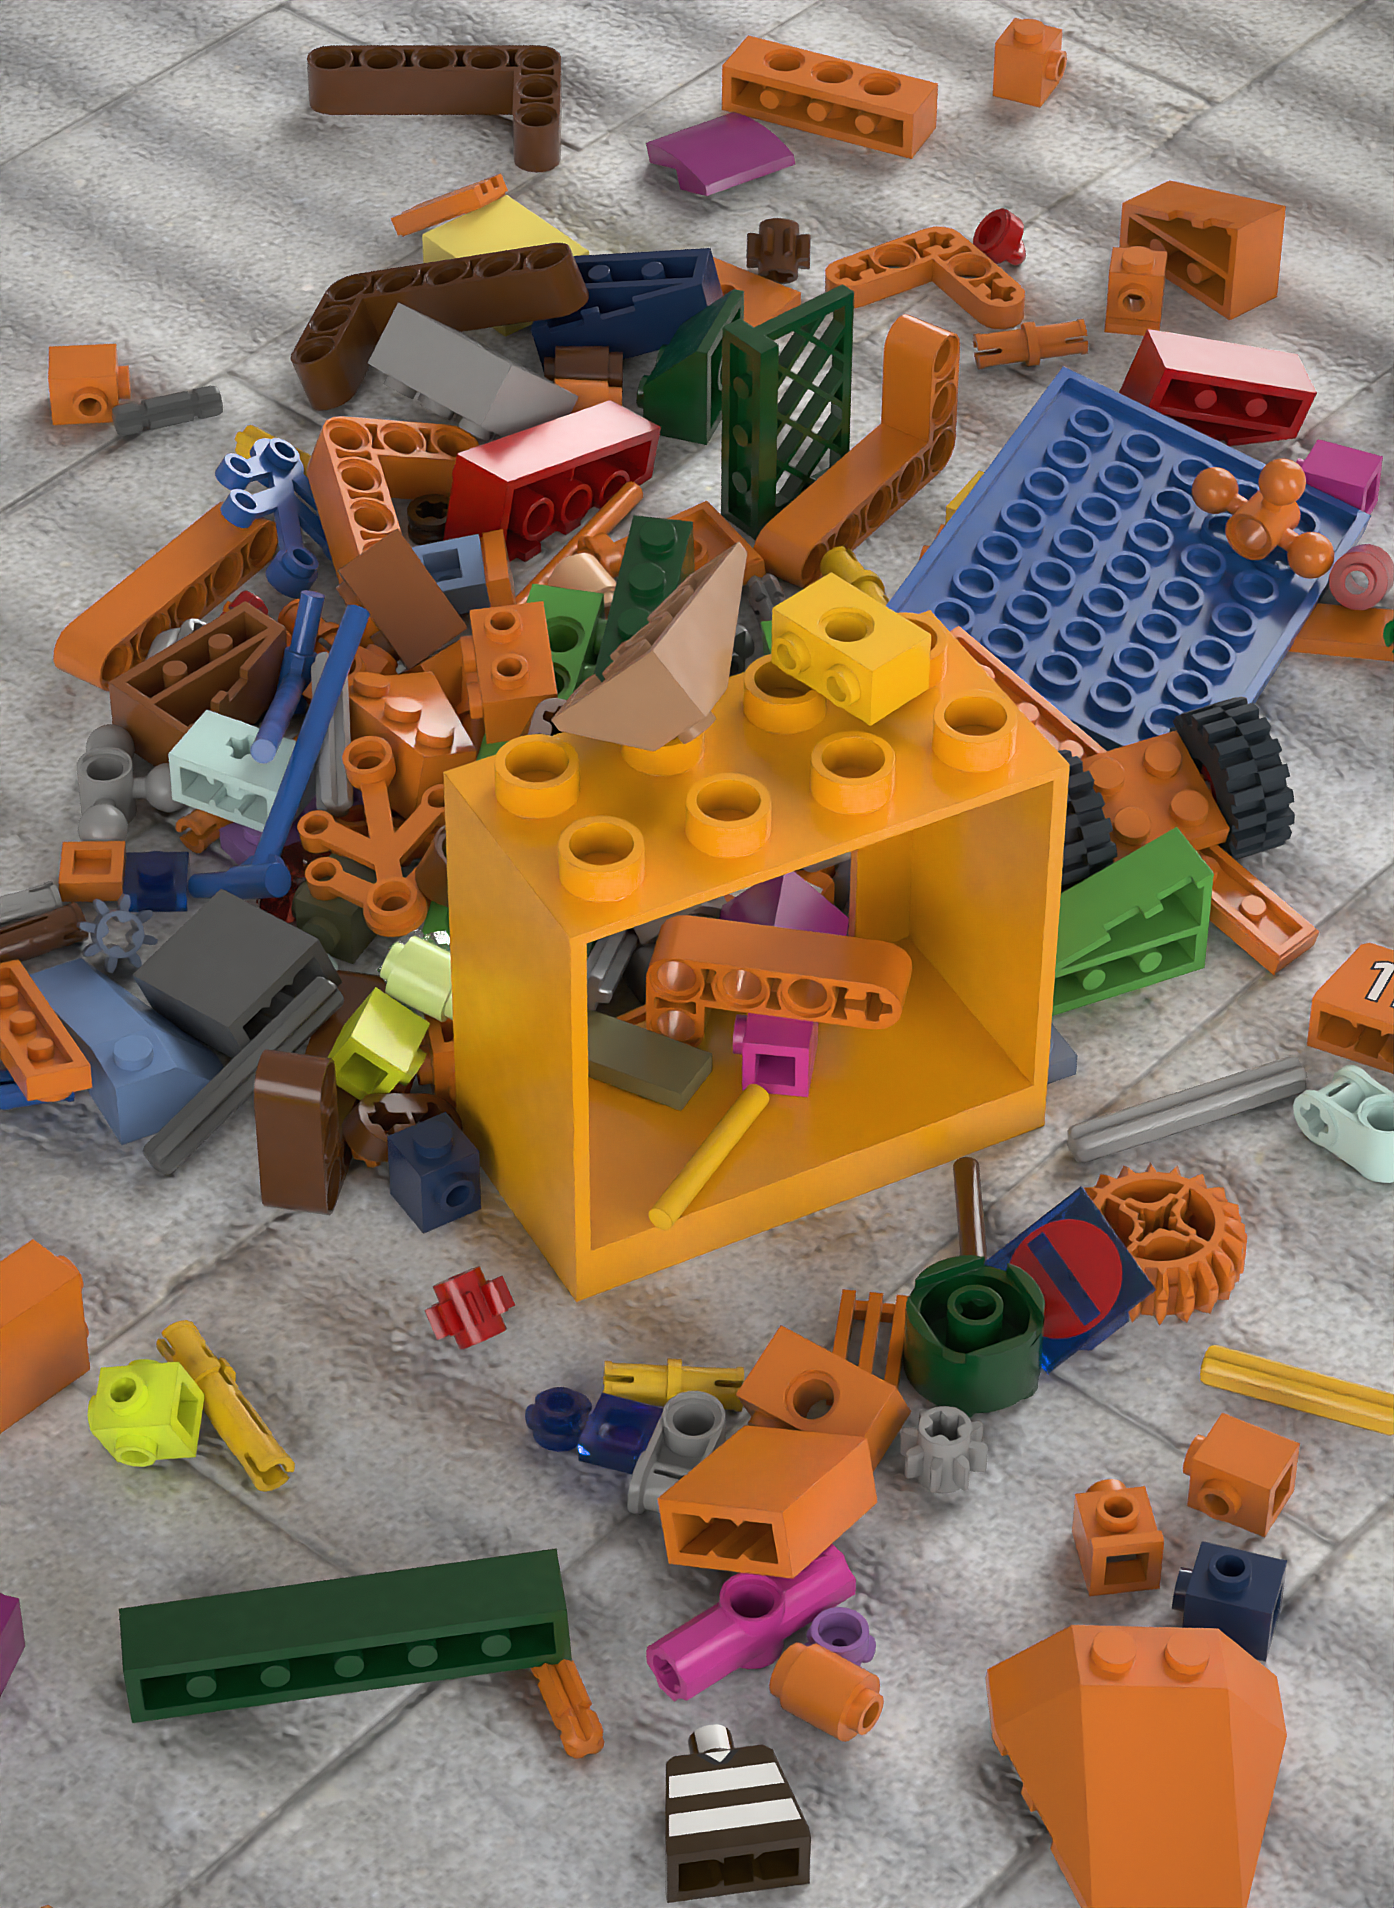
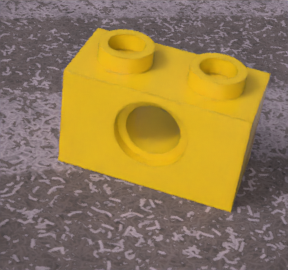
M832 572L772 608L771 663L866 724L873 725L929 689L931 634Z

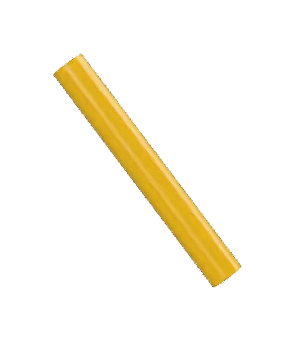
M749 1084L649 1211L648 1216L653 1225L662 1230H669L768 1104L769 1094L763 1087L757 1084Z

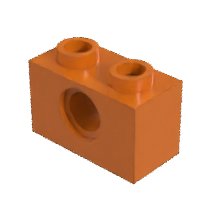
M780 1325L736 1393V1396L751 1416L748 1421L749 1426L867 1437L873 1472L911 1414L910 1408L894 1385ZM825 1399L834 1400L831 1409L824 1416L816 1419H807V1414L815 1403Z

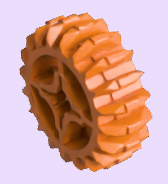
M1150 1162L1145 1172L1135 1173L1130 1168L1123 1166L1117 1179L1100 1174L1094 1188H1082L1080 1197L1076 1200V1204L1071 1205L1070 1213L1066 1217V1219L1081 1220L1097 1226L1115 1244L1122 1264V1283L1117 1300L1109 1313L1119 1309L1127 1310L1132 1323L1140 1315L1154 1316L1160 1326L1166 1315H1176L1187 1323L1194 1309L1211 1314L1217 1300H1229L1235 1283L1239 1282L1240 1274L1244 1271L1247 1233H1245V1224L1241 1222L1239 1205L1228 1202L1225 1197L1224 1187L1207 1188L1203 1174L1190 1179L1182 1177L1178 1165L1170 1173L1157 1172ZM1068 1268L1071 1273V1282L1080 1284ZM1084 1290L1085 1300H1091Z

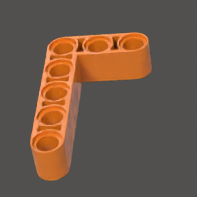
M907 314L901 315L893 323L884 345L881 424L763 527L753 549L764 559L766 573L800 588H806L824 577L820 570V563L823 556L829 550L839 546H844L847 550L849 548L852 551L856 549L947 465L953 453L956 440L960 338L956 333Z
M344 416L332 417L325 421L307 466V476L339 584L344 582L337 570L395 529H399L401 532L391 498L414 500L417 497L429 494L444 495L450 498L453 481L452 471L457 453L479 446L478 441L471 433L458 426ZM370 617L359 643V646L365 649L369 644H374L370 637L379 631Z

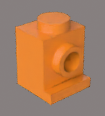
M1142 246L1129 248L1113 247L1109 269L1105 333L1144 336L1147 329L1160 331L1167 264L1166 251L1150 250Z
M1106 1479L1091 1485L1086 1493L1075 1494L1072 1534L1089 1596L1160 1589L1164 1538L1162 1531L1157 1530L1146 1487L1126 1488L1125 1484L1119 1480ZM1136 1554L1137 1560L1106 1563V1558L1110 1556Z

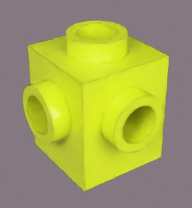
M138 1359L131 1361L127 1366L101 1367L97 1393L91 1397L88 1404L89 1427L92 1434L97 1437L117 1462L126 1465L143 1467L152 1465L156 1460L196 1457L205 1394L180 1362L160 1363L155 1360Z

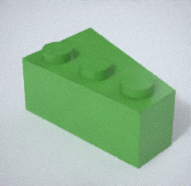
M1177 827L1061 893L1052 1016L1205 968L1214 872Z

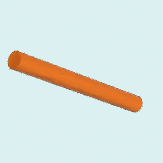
M634 482L625 483L516 596V604L527 602L532 584L548 586L549 578L555 566L562 559L572 556L574 552L578 551L577 542L581 536L586 537L589 535L593 537L602 532L608 535L642 500L643 491L640 486Z

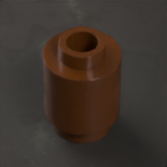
M556 346L555 357H544V378L551 382L554 379L608 381V387H622L623 397V352H609V346Z

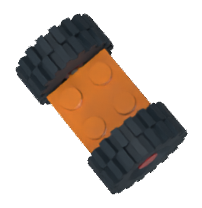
M1234 697L1181 713L1174 718L1173 723L1175 727L1170 728L1169 733L1087 758L1079 759L1078 756L1072 757V753L1069 750H1058L1070 764L1061 893L1175 827L1181 831L1196 851L1218 845L1235 860L1286 844L1285 840L1290 839L1292 835L1289 825L1294 824L1295 813L1289 807V804L1294 802L1293 789L1287 787L1286 778L1290 777L1287 763L1282 765L1279 756L1282 748L1278 738L1272 739L1270 736L1272 726L1266 717L1259 719V708L1253 702L1248 704L1245 697Z

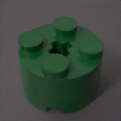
M961 1255L950 1257L924 1269L915 1279V1288L910 1296L907 1297L905 1308L903 1366L906 1377L913 1388L925 1399L935 1404L936 1407H956L969 1418L975 1413H988L1005 1409L1022 1399L1033 1396L1038 1389L1041 1372L1045 1321V1300L1038 1284L1028 1273L1010 1263H1007L1006 1271L985 1266L984 1256Z

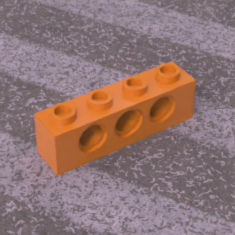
M749 35L722 65V110L736 112L747 117L909 159L915 156L936 129L938 83Z

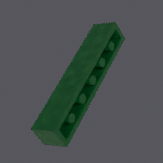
M557 1548L119 1608L123 1674L132 1723L541 1667L544 1663L555 1665L559 1664L563 1659L572 1662L567 1607Z

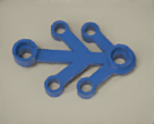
M262 438L258 439L250 449L251 458L245 459L238 454L229 453L223 458L216 469L215 476L224 487L231 490L220 510L227 521L240 528H248L255 519L274 513L280 551H278L267 567L265 575L268 582L278 592L290 598L300 599L301 591L310 590L318 578L317 568L319 565L314 554L303 546L301 528L322 548L329 560L332 561L309 480L303 474L304 466L298 451L293 445L283 439ZM253 481H258L269 488L253 495L244 491L248 484ZM294 491L316 511V515L295 495Z

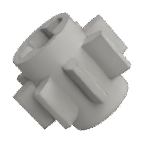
M940 1406L928 1411L921 1410L919 1413L918 1429L907 1427L901 1430L900 1454L905 1456L904 1476L907 1479L917 1477L919 1483L924 1488L930 1490L931 1493H952L959 1489L967 1490L969 1486V1471L986 1472L988 1446L982 1443L983 1423L981 1421L971 1423L969 1417L956 1407Z

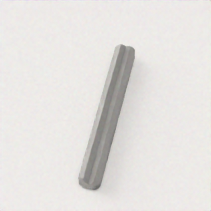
M1288 1056L1072 1125L1067 1130V1146L1077 1162L1087 1163L1301 1094L1306 1089L1307 1072L1305 1067L1301 1066L1297 1057Z

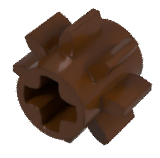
M785 218L766 219L759 224V234H747L746 267L758 268L757 275L779 284L792 283L798 279V269H810L811 235H799V224L793 220Z

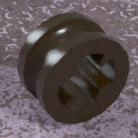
M429 494L417 497L409 503L407 507V518L409 521L407 526L408 537L414 544L420 546L443 541L449 497Z

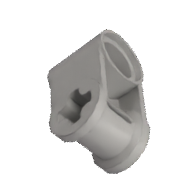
M687 1391L672 1397L663 1407V1412L646 1451L641 1453L633 1471L627 1503L630 1513L642 1515L646 1509L660 1513L657 1498L726 1441L725 1410L722 1403L715 1396L701 1391Z

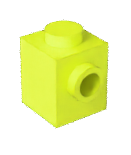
M375 987L344 1024L328 1058L334 1060L336 1085L360 1101L369 1094L390 1093L398 1082L406 1086L415 1076L426 1058L427 1053L419 1049V1046L430 1023Z

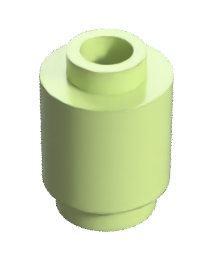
M417 936L411 937L405 945L396 942L387 954L380 972V977L387 980L385 994L441 1022L446 1021L448 1018L453 1020L450 952Z

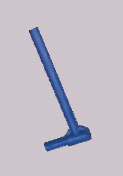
M309 590L301 591L291 644L289 647H285L276 694L251 746V756L258 763H269L274 759L293 714L306 713L307 701L302 693L312 681L311 666L315 662L317 655L314 652L325 599V595Z
M347 605L254 855L249 856L241 865L231 867L228 871L193 874L188 880V891L192 897L197 899L212 898L220 889H223L242 900L283 897L290 890L291 874L280 856L368 622L370 613L366 609L357 605Z

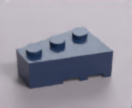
M711 248L574 256L589 293V299L583 307L569 315L533 321L531 332L543 372L544 357H555L556 346H609V352H623L624 360L658 351L662 344L668 345L680 324L723 296Z

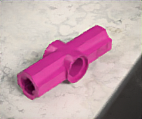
M833 1544L825 1549L793 1579L750 1573L734 1575L723 1584L719 1593L718 1603L647 1647V1664L653 1671L658 1686L674 1702L680 1698L688 1701L738 1668L761 1669L773 1664L781 1656L785 1638L812 1622L820 1612L834 1608L855 1595L856 1578L850 1571L844 1554Z

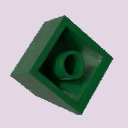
M731 290L680 324L669 344L661 345L651 374L643 375L637 390L636 404L638 408L643 409V418L661 427L660 436L707 445L722 420V327L740 318L744 320V291Z

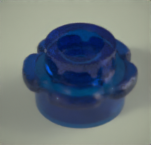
M554 1387L542 1391L535 1397V1404H530L525 1411V1421L528 1428L532 1430L535 1441L540 1446L551 1451H569L577 1448L586 1440L588 1431L593 1426L594 1417L590 1413L592 1411V1403L584 1394L566 1387Z

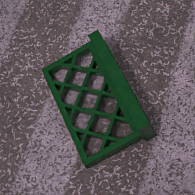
M843 284L756 327L751 326L741 318L722 327L721 515L755 541L760 531L771 519L850 451L854 291ZM833 312V319L821 338L818 339L813 336L826 315ZM794 332L779 355V344L774 342V340ZM810 341L816 346L796 374L791 369ZM832 355V367L818 387L813 384V381L829 356ZM789 377L793 381L778 403V389L785 378ZM807 390L813 391V396L798 419L795 421L790 418ZM831 402L830 415L818 433L812 431L811 429L826 406ZM785 424L792 428L777 450V436ZM806 437L812 438L813 441L796 467L790 465L789 463ZM829 448V467L811 476ZM783 472L791 473L779 493L776 494V483Z

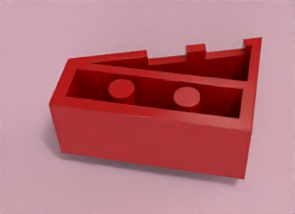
M1152 329L1146 330L1119 391L1120 394L1217 441L1224 440L1229 447L1295 439L1317 395V391L1298 354Z

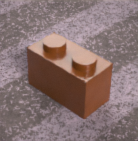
M395 529L337 570L344 582L335 587L343 601L346 605H357L370 613V619L379 630L370 637L376 646L388 652L397 662L400 660L408 670L468 628L399 529Z

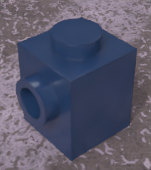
M446 1112L387 1136L390 1194L423 1234L481 1209L479 1151Z
M1202 1541L1194 1568H1180L1174 1589L1172 1609L1184 1612L1182 1628L1219 1629L1255 1659L1266 1662L1282 1607L1287 1560Z

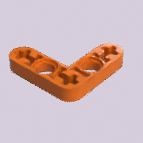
M941 226L925 228L836 260L825 269V292L842 284L854 291V308L863 307L933 282L985 327L1009 329L1019 325L1024 319L1025 290L961 233L952 228ZM889 266H897V267H902V268H888V267H889Z

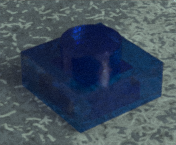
M127 852L123 894L130 896L131 903L128 911L188 912V880L191 872L189 852Z
M601 1393L578 1441V1461L633 1475L636 1463L641 1453L646 1451L663 1408Z

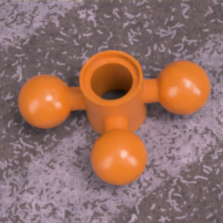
M1286 458L1275 459L1266 464L1259 475V490L1249 500L1238 494V483L1235 477L1226 469L1211 467L1201 471L1196 476L1192 484V497L1195 504L1201 510L1210 514H1219L1225 511L1232 514L1226 523L1225 534L1230 546L1240 556L1250 560H1261L1278 545L1287 551L1289 566L1300 577L1315 579L1323 576L1330 570L1334 562V548L1328 538L1317 532H1305L1298 535L1293 531L1300 521V509L1296 501L1302 496L1306 487L1305 473L1299 464Z

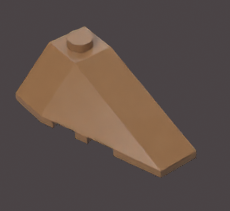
M737 542L689 575L647 617L649 623L629 640L623 642L610 655L613 662L602 673L605 678L603 682L594 674L588 677L571 694L551 719L559 731L654 752L675 737H678L682 744H686L698 737L713 724L716 717L711 710L726 691L729 681L747 551L740 542Z

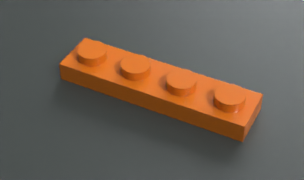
M19 959L0 963V1059L27 1101L55 1102L69 1097L72 1092L92 1088L90 1063Z

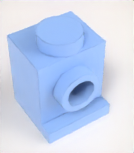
M479 534L411 547L458 614L469 613V610L491 607L485 581Z

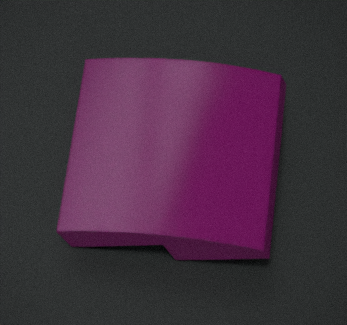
M736 112L646 142L650 163L676 169L680 190L704 196L715 194L796 165L794 154L775 134L757 121Z

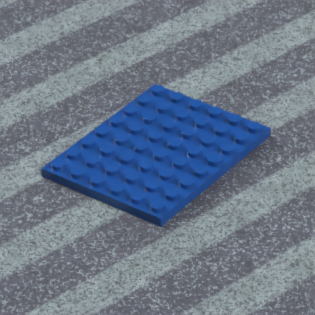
M1063 366L887 603L886 607L896 613L920 614L931 610L949 631L960 626L1106 751H1110L1169 733L1170 728L1175 727L1173 723L1174 718L1184 712L1241 696L1247 698L1248 704L1252 702L1255 704L1290 650L1308 617L1327 592L1332 567L1319 578L1306 579L1300 577L1290 568L1287 560V551L1278 545L1261 560H1250L1240 556L1230 546L1225 534L1226 523L1232 514L1228 511L1210 514L1201 510L1193 500L1192 484L1201 471L1211 467H1220L1228 470L1235 477L1238 483V494L1249 500L1259 490V475L1266 464ZM1306 484L1302 496L1296 501L1300 509V521L1293 531L1298 535L1305 532H1317L1328 538L1334 548V565L1344 553L1357 545L1366 530L1371 515Z

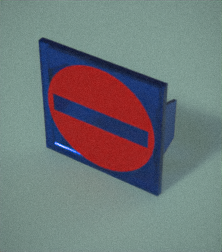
M1082 1186L985 1261V1266L1005 1271L1007 1263L1017 1266L1028 1273L1040 1287L1045 1300L1041 1366L1047 1374L1056 1369L1077 1351H1092L1129 1322L1128 1312L1157 1290Z

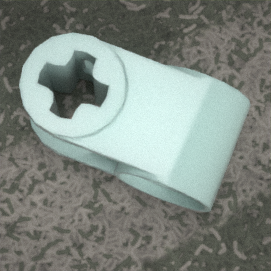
M1346 1065L1334 1073L1330 1084L1319 1091L1306 1090L1295 1098L1293 1104L1294 1117L1299 1128L1309 1140L1326 1148L1355 1168L1363 1177L1371 1181L1381 1183L1394 1182L1393 1092L1373 1080L1363 1069L1355 1065Z

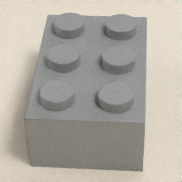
M400 303L397 304L368 361V364L388 374L383 383L385 386L411 399H414L417 391L420 392L417 400L421 402V406L448 420H451L454 413H457L454 421L459 423L458 427L489 442L493 433L496 434L492 441L569 415L579 397L473 338Z

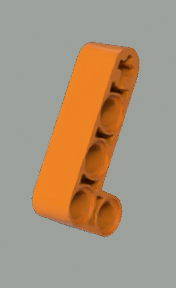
M677 915L667 919L661 925L646 974V1028L657 1034L697 1047L703 1040L711 1008L865 1029H885L893 1026L901 1017L913 969L912 961L904 949L886 941L690 915Z

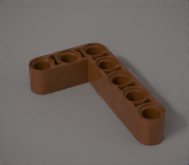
M330 45L316 48L307 56L309 104L315 112L326 115H513V154L515 165L527 172L538 173L552 170L560 163L562 72L561 56L554 48L541 45Z
M549 243L353 274L337 280L325 291L292 351L290 360L312 408L318 411L330 410L345 404L356 394L371 366L368 364V361L398 303L459 332L566 316L583 307L589 299V293L571 248L565 243Z
M337 970L342 980V983L337 988L344 997V1003L310 1037L305 1054L268 1049L262 1052L254 1082V1111L261 1200L264 1206L322 1215H331L333 1213L353 1157L351 1148L343 1137L342 1123L346 1115L360 1100L336 1085L334 1060L328 1058L344 1024L376 987L385 993L387 980L381 978L380 975Z

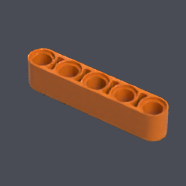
M224 501L216 504L65 627L58 637L54 648L53 660L55 666L69 675L104 691H109L108 682L146 660L151 644L157 635L169 629L181 628L185 620L191 618L201 620L267 565L278 546L275 522L261 517L255 519L250 527L240 528L231 524L222 515L220 508Z

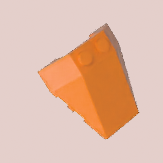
M1071 1625L987 1669L985 1682L992 1738L1001 1756L1008 1755L1021 1778L1023 1782L1021 1794L1030 1811L1037 1810L1053 1840L1050 1849L1081 1908H1247L1287 1738L1278 1679L1274 1673L1216 1628Z

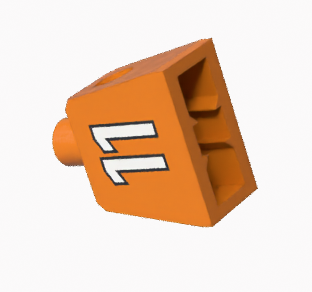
M1373 943L1361 944L1317 990L1312 998L1307 1046L1394 1074V950Z

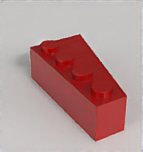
M609 400L457 453L452 471L453 481L443 541L479 534L480 538L483 537L482 533L503 529L509 562L516 558L527 562L541 552V541L556 531L566 536L581 526V520L589 509L596 507L600 510L625 483L634 482L640 486L652 478L661 427Z

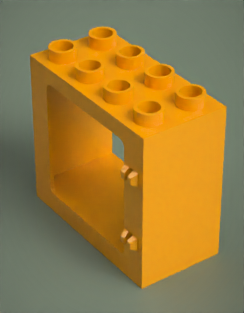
M931 610L920 614L897 613L931 634L929 689L871 726L845 709L836 706L829 699L795 677L786 674L778 666L771 663V654H768L753 661L745 672L729 677L726 691L711 710L716 720L703 733L686 744H682L678 737H675L653 752L566 732L553 736L532 734L510 740L498 750L496 755L443 772L456 1111L461 1118L462 1132L479 1151L480 1167L576 1302L1045 1125L1070 764ZM851 851L848 936L896 944L907 952L912 961L913 969L900 1019L893 1026L885 1029H865L818 1022V1044L808 1097L768 1093L770 1098L768 1104L669 1230L657 1228L649 1219V1211L743 1092L742 1054H733V1033L736 1015H748V1013L711 1008L703 1040L696 1048L712 1053V1071L681 1111L588 1077L586 943ZM646 1021L635 1024L647 1030Z

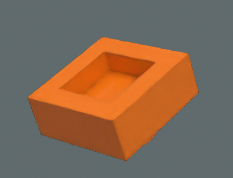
M125 841L63 842L58 882L62 902L93 903L95 899L118 901L120 896L124 894L127 866Z

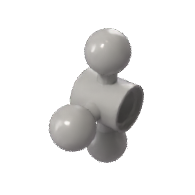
M107 724L95 729L87 740L86 753L77 762L82 815L78 824V833L81 841H125L128 833V823L134 819L137 812L136 799L146 798L154 808L164 812L177 811L185 806L183 803L172 800L169 763L155 766L146 777H134L132 764L135 753L134 741L129 732L118 725Z

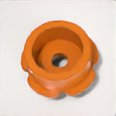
M603 532L593 537L589 535L586 537L581 536L577 542L578 551L574 552L573 555L579 553L591 554L613 579L618 577L622 557L613 540Z

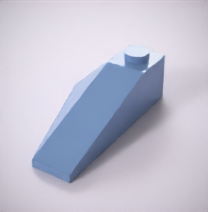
M82 958L30 974L36 986L90 1063L92 1088L87 1089L121 1145L158 1133L224 1068L215 1053Z

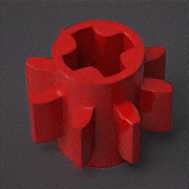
M477 1266L432 1286L439 1302L431 1305L432 1307L425 1309L424 1312L437 1340L454 1335L459 1349L462 1350L507 1330L501 1314L515 1306V1303L503 1275L486 1281L480 1266Z

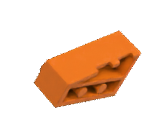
M1169 180L1122 203L1119 247L1142 246L1150 250L1166 251L1165 278L1228 320H1232L1277 297L1286 206Z
M432 671L385 676L373 672H359L354 675V678L348 679L351 742L365 736H376L390 744L396 765L395 776L387 787L390 807L407 820L421 804V797L429 787L444 784L443 772L475 762L477 750ZM445 803L438 804L434 808L445 807Z

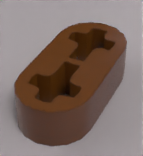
M373 1093L366 1095L346 1115L342 1123V1132L347 1144L357 1155L370 1161L389 1162L387 1136L444 1112L451 1117L461 1131L463 1127L461 1118L455 1108L437 1095L424 1093Z

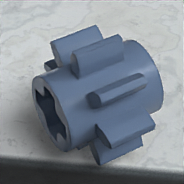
M122 894L118 899L117 909H108L106 904L100 899L93 900L94 909L99 915L96 916L93 923L77 922L79 929L90 932L92 943L87 945L81 953L85 957L94 956L98 952L105 954V971L113 973L116 969L118 958H127L131 965L140 968L142 962L136 952L142 944L156 945L158 943V939L144 933L143 923L150 920L153 915L152 911L144 910L136 915L129 912L131 902L130 896ZM111 917L116 922L125 923L129 921L131 923L132 929L125 934L129 944L124 949L116 944L111 943L105 946L102 938L109 933V928L105 922Z

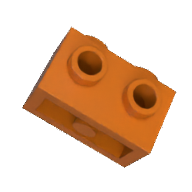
M543 601L469 610L472 635L460 637L465 674L477 672L478 682L466 683L471 720L483 719L487 744L510 741L519 737L537 705L545 699L558 698Z

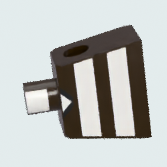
M707 1725L695 1730L688 1738L690 1754L673 1756L666 1761L665 1895L667 1903L810 1884L811 1834L809 1826L773 1749L763 1744L735 1748L730 1730L721 1725Z

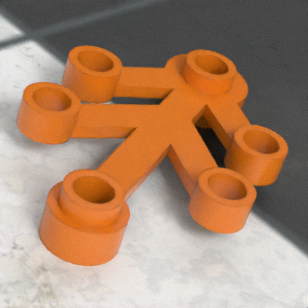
M365 736L352 741L345 748L342 761L349 782L362 792L370 838L336 823L333 816L323 810H315L303 815L298 821L297 829L301 844L308 852L324 853L330 849L375 870L377 882L373 884L344 872L341 863L331 857H321L312 861L305 870V878L309 892L314 898L328 901L341 897L363 908L365 922L374 933L384 937H400L416 930L424 922L428 913L425 895L419 890L415 881L416 868L405 878L402 875L401 865L435 827L445 825V807L434 808L438 804L445 803L444 784L429 787L423 793L421 804L395 832L387 790L396 773L390 744L380 737ZM325 829L322 833L311 834L315 830ZM333 876V878H331L328 881H318L323 877Z

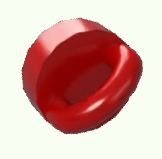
M1004 208L996 209L986 215L978 225L973 236V245L996 264L1006 260L1012 265H1020L1026 259V250L1022 240L1024 224L1019 217Z

